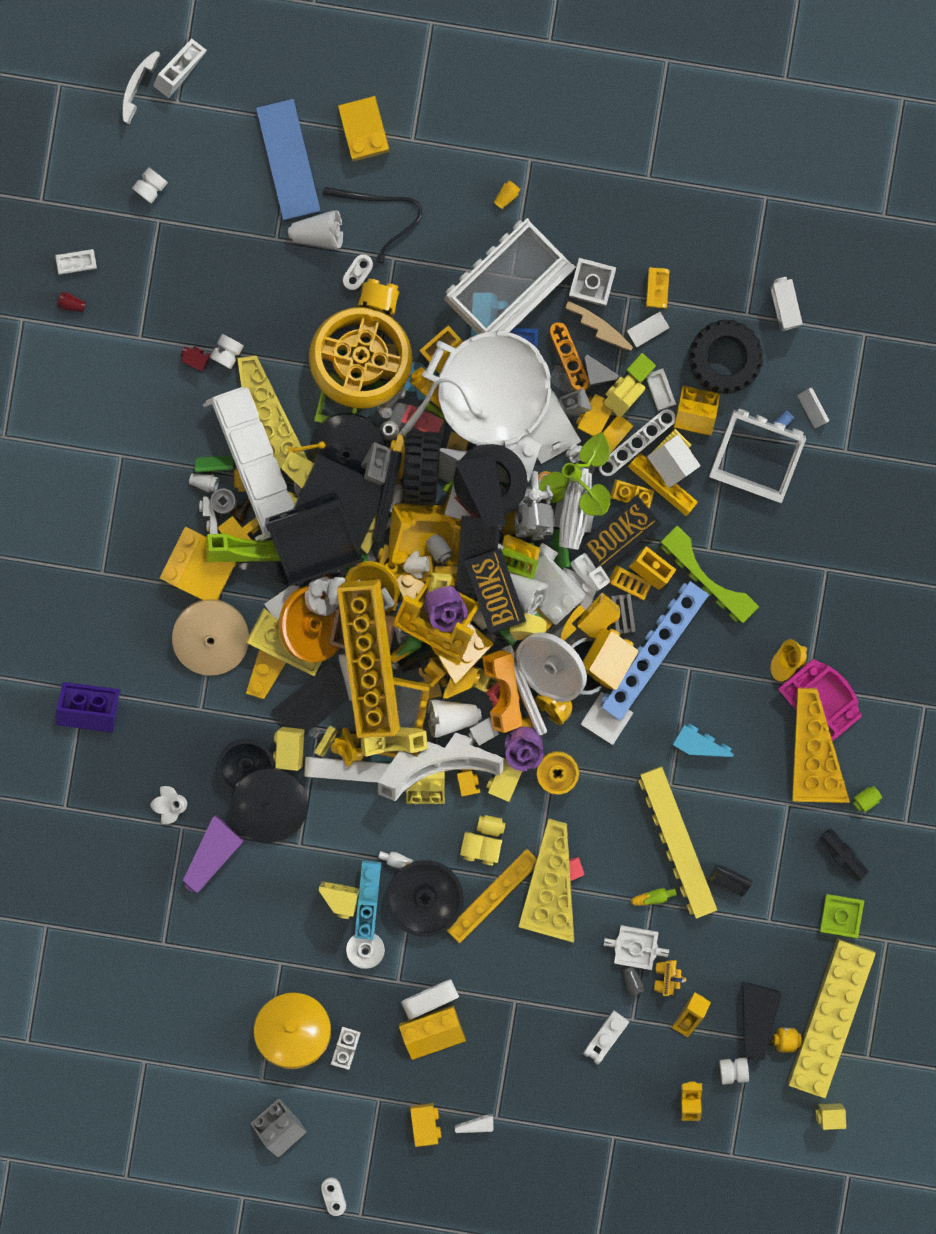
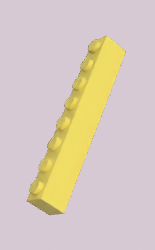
M662 766L641 773V779H638L642 790L646 789L648 797H645L649 808L653 807L655 812L652 818L655 825H660L662 830L659 836L663 844L667 843L669 850L666 851L670 862L674 861L676 868L673 869L676 879H680L683 886H680L683 897H687L690 904H687L690 915L694 914L695 918H699L717 911Z

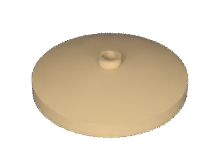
M214 599L201 600L185 608L176 619L172 632V644L180 662L191 671L202 675H219L232 670L242 661L249 645L246 642L249 637V630L242 614L232 605ZM208 638H213L214 641H213V642L207 641V639H208Z

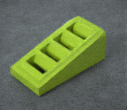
M505 547L502 549L509 572L534 580L539 563L538 560ZM508 557H511L510 564L507 563ZM515 559L518 560L517 567L514 566ZM522 561L525 562L523 569L520 568ZM529 563L532 564L531 572H527Z

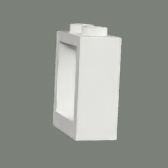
M787 277L775 279L770 289L780 332L798 328L803 323L792 279L787 280Z

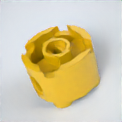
M368 279V282L362 284V292L357 306L376 309L385 314L389 312V316L395 315L396 303L400 294L397 290L398 286L394 284H387L385 286L379 284L378 280Z

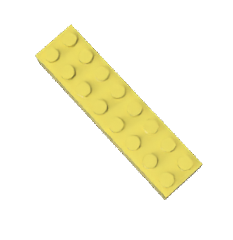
M837 938L802 1038L801 1047L798 1049L787 1081L789 1086L826 1098L876 954L873 950Z

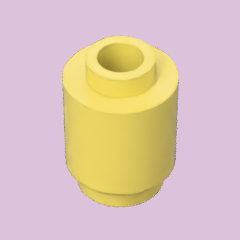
M488 815L480 816L477 831H480L481 834L499 837L500 834H504L506 823L502 822V818Z

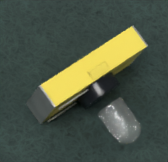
M330 725L326 732L322 734L315 729H310L309 735L318 739L319 743L314 753L324 757L339 729Z

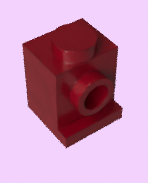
M185 346L180 356L183 363L204 372L211 354L206 353L204 356L203 350L195 346L193 349Z

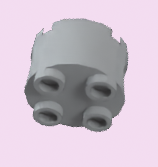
M527 503L518 505L515 508L516 537L532 536L534 540H542L545 535H552L554 532V509L552 506L544 503H532V507H527Z

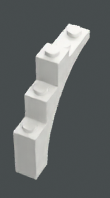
M455 732L445 748L438 744L427 742L428 749L421 751L417 757L410 753L399 751L378 781V794L396 801L415 782L439 772L455 769L480 770L500 776L503 772V758L484 751L479 747H474L473 739Z

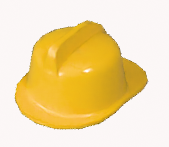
M793 639L785 640L771 661L770 668L773 678L777 681H786L797 669L802 668L807 660V648L799 645Z

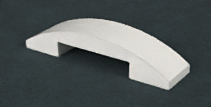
M157 51L149 55L138 66L126 88L123 100V120L128 125H130L137 109L136 105L131 102L146 70L154 73L161 58V54Z

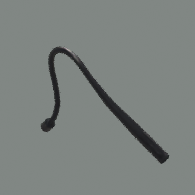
M324 187V195L368 201H409L416 204L418 207L417 218L382 247L380 254L377 256V263H384V252L387 247L412 229L422 216V207L413 198L373 196Z

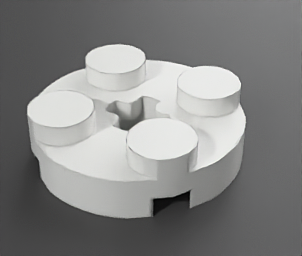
M321 577L320 579L312 580L308 584L310 585L308 591H305L306 606L317 615H330L339 607L336 604H329L330 580L334 581L332 578ZM322 592L326 594L325 600L320 599Z

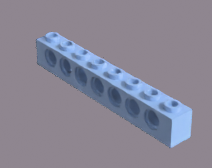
M691 581L688 584L683 583L678 590V593H680L679 597L676 600L673 598L668 604L667 608L669 611L665 616L662 614L656 621L658 626L655 631L650 630L645 637V640H647L645 645L637 648L639 652L618 688L612 690L610 694L606 692L600 702L603 703L601 708L618 720L623 718L709 596V594ZM684 597L691 600L689 608H684L681 605ZM673 613H677L680 616L678 624H673L670 620V616ZM661 629L669 631L668 639L663 640L660 638L659 632ZM651 644L658 647V653L654 656L648 652V647ZM638 661H646L647 669L645 671L638 670ZM628 676L636 678V684L633 687H629L626 684ZM619 691L625 694V700L621 703L615 700V694Z

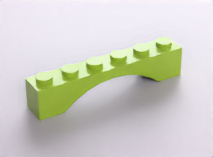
M675 526L661 540L663 544L661 546L662 550L668 555L672 553L676 557L674 561L682 569L686 567L690 571L688 575L695 582L699 580L704 585L702 589L709 596L713 594L717 598L715 602L722 609L726 607L731 612L729 616L736 623L738 621L744 623L759 608L746 593L727 590L715 584L705 575L695 559L691 538L680 527Z
M207 534L205 541L206 562L281 561L273 540L256 541L241 539L228 534Z

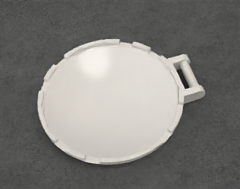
M489 331L477 334L465 340L457 348L438 340L436 344L438 347L427 370H424L421 376L434 382L442 378H450L457 381L465 390L473 409L489 413L487 420L480 418L477 414H473L470 412L461 391L456 385L450 382L440 383L438 385L440 407L446 421L457 434L477 445L497 444L506 446L519 441L520 438L531 433L538 426L549 406L551 376L547 363L533 344L521 336L504 331ZM444 350H446L450 354L439 377H437L433 373Z

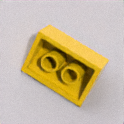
M454 1005L399 1023V1029L412 1060L466 1041Z

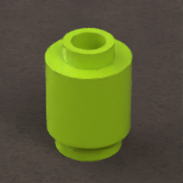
M875 786L867 787L853 797L855 800L853 805L858 812L863 811L866 813L879 803L882 796Z

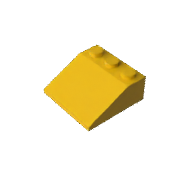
M185 527L160 579L202 600H218L236 562H206L205 541L207 537Z

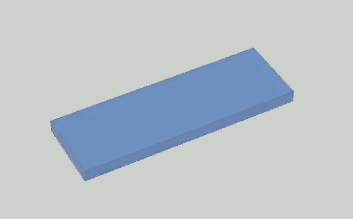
M294 99L256 108L283 220L321 212Z

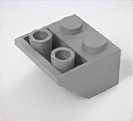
M279 1098L250 1123L265 1147L277 1157L281 1156L307 1132L299 1119Z

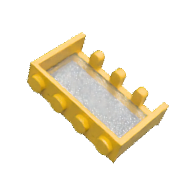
M393 677L400 727L423 730L431 690L430 684ZM388 751L379 753V755L395 758L399 751ZM418 752L410 753L413 756H418Z

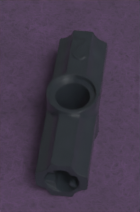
M830 828L820 836L819 840L830 851L831 856L842 868L846 869L856 882L867 875L868 869L834 830Z

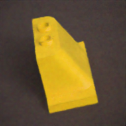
M429 577L415 599L407 595L404 597L393 626L461 661L475 632L468 627L480 605L475 600L459 593L468 610L466 620H463L462 624L457 622L454 630L450 632H442L437 628L435 629L423 607L431 578Z

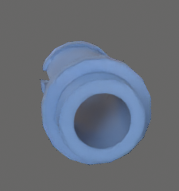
M785 410L775 422L787 426L794 420V417Z

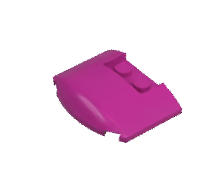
M812 659L778 688L795 710L797 705V687L817 688L832 741L862 717L858 708V699L849 683L835 669L827 664L818 662V660Z

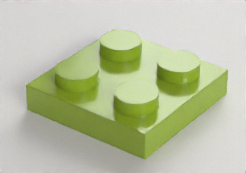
M826 894L820 932L858 938L864 900Z

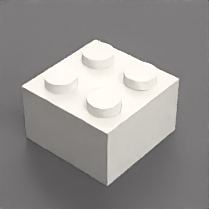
M579 258L569 297L606 307L616 267Z

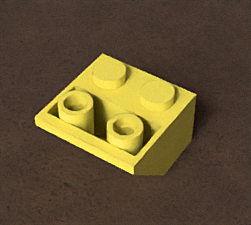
M445 771L427 776L407 788L406 804H445Z

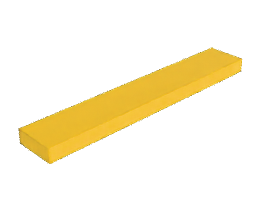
M526 849L446 931L460 944L535 868L537 858Z

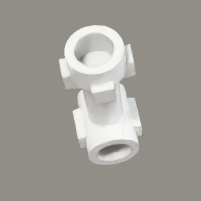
M403 387L394 398L377 406L379 415L383 418L391 417L393 413L391 407L398 399L405 397L407 390Z

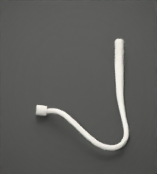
M442 378L434 382L423 403L399 434L402 435L404 440L428 405L435 387L442 382L453 383L459 388L470 412L473 414H477L480 418L487 420L489 413L483 410H474L463 387L453 379Z

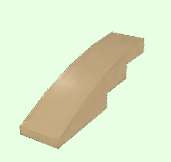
M568 301L565 310L583 316L580 324L597 330L595 338L631 352L633 347L612 326L587 309Z

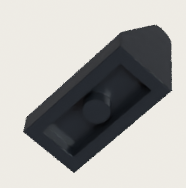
M718 863L715 864L708 878V881L742 897L749 890L753 882L751 879Z

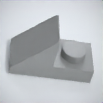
M375 442L372 443L361 464V467L366 469L364 479L379 485L385 483L391 452L390 448Z

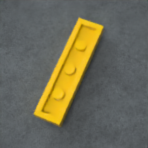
M640 452L628 465L634 473L685 516L698 503L678 484L668 488L652 463Z

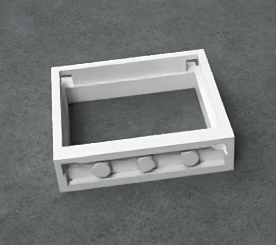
M743 409L733 410L709 477L782 503L806 441V436L803 435L804 432L794 428L792 431L785 429L786 426L778 422L774 424L767 422L768 419L759 415L756 418L752 417L748 411ZM737 419L798 440L779 491L718 469Z

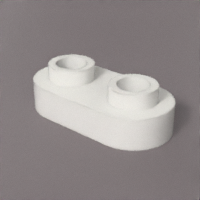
M359 255L355 258L343 277V283L347 289L357 290L361 287L373 268V262L369 256ZM363 261L366 262L367 267L361 268L360 263ZM350 278H356V283L350 284Z
M334 1177L326 1178L322 1183L321 1190L327 1210L331 1215L339 1216L346 1209V1201L340 1182ZM329 1185H333L334 1190L329 1191L327 1187ZM335 1203L340 1205V1208L337 1210L333 1208Z

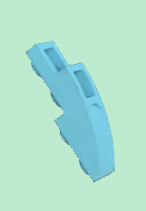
M362 860L355 938L374 940L381 862Z

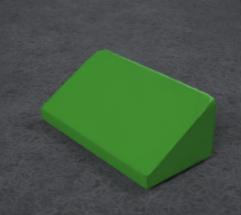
M232 455L199 457L195 461L196 472L235 469Z
M560 529L554 530L551 540L552 549L558 553L554 562L560 568L570 567L568 548L559 546Z

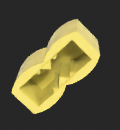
M465 832L460 855L464 856V860L475 861L476 858L481 859L483 864L493 865L494 862L498 863L503 839Z

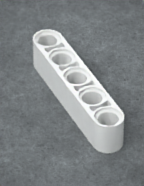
M668 409L661 411L614 450L607 461L612 464V471L605 473L602 470V466L598 467L600 474L606 477L613 475L673 425L676 419L674 412ZM668 413L671 415L672 420L669 424L662 422V414ZM648 426L656 427L657 433L655 436L647 434L646 429ZM634 438L641 439L642 446L640 448L632 446L631 442ZM619 450L626 451V460L621 461L617 458Z
M305 757L304 776L378 782L391 763L353 761L351 766H345L343 759Z

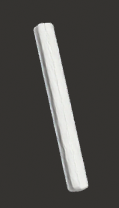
M511 645L503 647L502 651L512 653L517 678L516 685L537 735H543L547 733V729L530 688L518 668L515 652Z

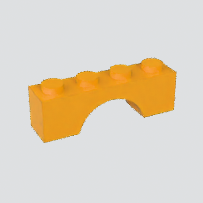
M500 650L483 656L485 675L495 678L500 687L498 702L490 711L492 729L505 733L521 727L522 714L519 706L517 678L512 653Z

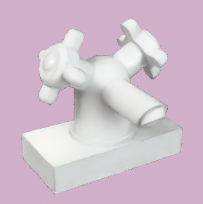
M538 471L532 472L531 487H527L525 496L519 505L527 503V506H532V503L540 502L542 499L546 500V504H550L553 493L550 490V486H546L545 491L539 489Z

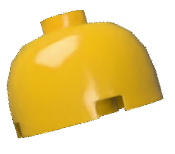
M540 694L535 698V702L542 712L545 710L550 715L548 718L555 724H563L572 713L571 701L558 702Z

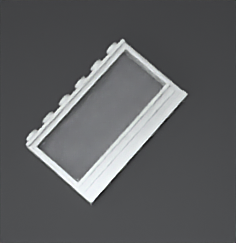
M528 218L524 222L518 221L513 226L514 231L510 235L506 233L499 240L501 242L499 246H492L486 252L487 257L484 260L480 258L472 266L474 269L470 273L466 271L459 278L461 282L457 286L453 284L446 291L447 296L444 300L477 334L489 331L510 333L526 315L533 311L576 268Z

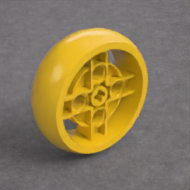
M353 307L331 315L317 329L309 348V366L317 386L331 400L346 407L364 409L388 402L402 390L412 369V349L405 331L392 317L372 308ZM360 325L359 330L350 331L339 340L329 338L336 331L344 327ZM378 330L385 333L392 340L399 356L389 354L385 342L377 335ZM367 337L370 339V342L364 343L361 341V338ZM344 350L347 352V354L341 356L337 353V351ZM360 355L364 356L362 360L358 359ZM322 359L333 363L335 371L345 381L344 386L339 385L329 376ZM382 360L384 365L378 366L375 364V361ZM356 372L359 373L361 377L353 378L351 374ZM382 376L392 378L387 384L378 389L361 391L362 386L373 384Z

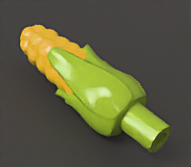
M659 888L635 896V898H632L631 903L634 906L661 904L667 902L668 898L677 896L675 889L665 890V888Z

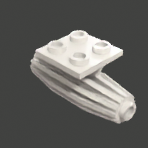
M580 468L582 471L581 480L591 490L592 474L588 473L589 469ZM570 480L564 499L556 505L554 527H560V547L578 550L584 532L591 533L593 516L587 515L580 508V498L587 492L586 489L578 482H571Z

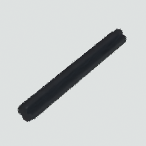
M396 450L391 452L372 541L376 543H382L384 540L402 459V452Z

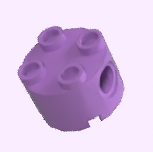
M453 586L440 587L426 594L424 609L434 628L436 627L442 632H450L454 630L457 622L462 624L461 622L466 620L468 610L459 592Z
M523 726L510 731L504 742L508 764L519 771H528V769L538 767L544 756L542 736L537 735L533 728Z

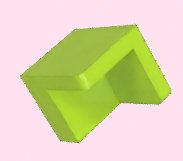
M641 353L626 372L637 379V382L641 383L656 365Z

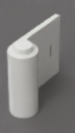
M551 391L549 406L543 419L531 433L526 434L541 445L537 456L541 464L564 452L570 446L581 442L563 411L557 396Z

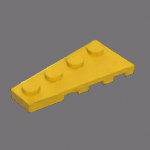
M259 649L246 694L265 699L286 662Z

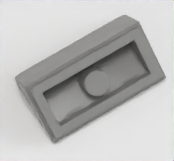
M583 388L559 398V402L568 419L591 410V405Z

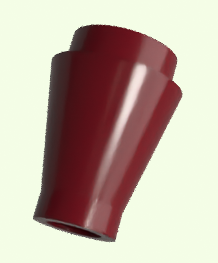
M67 291L66 293H60L57 306L61 307V310L82 313L86 305L85 301Z

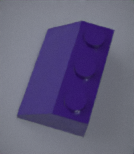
M63 682L56 709V725L113 733L117 719L120 689Z

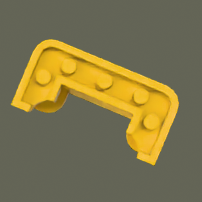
M394 504L391 512L389 560L395 564L404 563L407 560V555H411L414 551H419L420 556L431 555L427 549L426 541L433 535L438 534L440 537H443L453 552L451 559L445 564L447 566H458L461 519L445 515L447 507L442 505Z

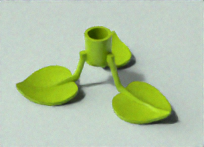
M600 432L594 435L581 448L579 457L586 464L567 463L563 466L562 473L552 472L541 480L539 489L545 491V487L550 486V490L553 493L550 503H558L564 499L566 487L570 480L571 482H578L587 491L580 498V508L584 513L590 516H603L606 514L610 506L609 491L601 484L594 485L590 490L581 480L582 471L580 469L589 467L591 464L594 467H600L608 461L611 451L604 433Z

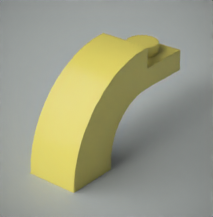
M400 727L395 736L361 738L362 755L367 757L388 751L415 753L427 750L426 731L418 728Z

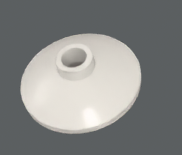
M374 934V940L355 938V935H353L346 947L349 961L361 969H369L378 965L383 959L385 952L383 941L376 934ZM366 949L369 951V953L367 955L362 954V951Z

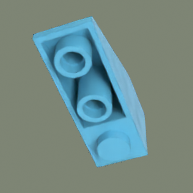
M690 723L688 726L683 724L672 745L689 755L734 756L730 752L732 748L723 743L719 746L714 743L715 738L706 733L702 736L697 733L699 729Z

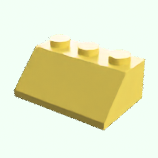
M322 881L319 886V892L332 911L338 914L340 918L349 919L350 916L353 917L356 910L359 888Z

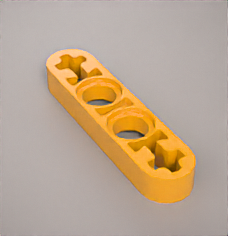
M554 323L550 328V337L570 385L574 391L581 388L586 391L589 380L569 332L563 323ZM556 328L559 331L563 330L561 333L562 341H560L558 334H554ZM562 345H569L571 351L568 354H564L560 351V347ZM570 362H576L578 369L571 371L567 365ZM579 374L580 381H584L583 387L576 385L577 378L575 375Z

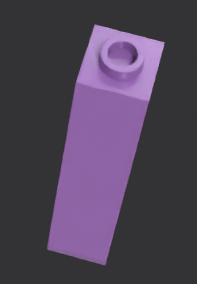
M217 815L212 818L183 879L185 882L184 886L192 893L194 891L198 893L244 841L240 835Z

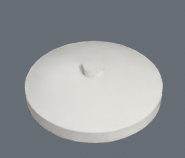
M538 632L527 636L518 646L516 653L518 668L528 685L537 693L554 701L567 702L575 699L583 691L587 680L585 666L577 652L567 642L555 635Z

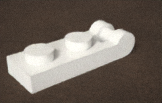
M613 1010L582 1054L586 1057H591L594 1060L593 1062L599 1065L629 1024V1021ZM596 1045L601 1048L599 1053L593 1050Z

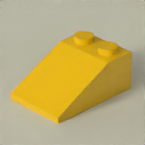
M375 96L338 105L353 162L390 152Z

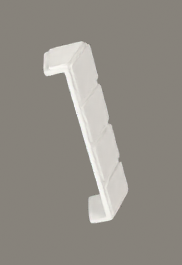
M243 386L206 400L203 407L213 405L263 533L255 537V540L262 541L271 538V534L265 526V518L293 509L294 503L287 492V485L278 462L273 456V450L263 424L258 418L259 414L251 393L247 387L244 388Z

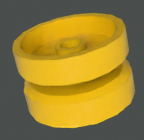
M554 751L543 756L542 762L537 767L536 774L538 782L544 790L551 794L559 795L567 793L574 788L578 781L579 770L572 756L565 752ZM555 769L561 770V774L559 776L554 775Z

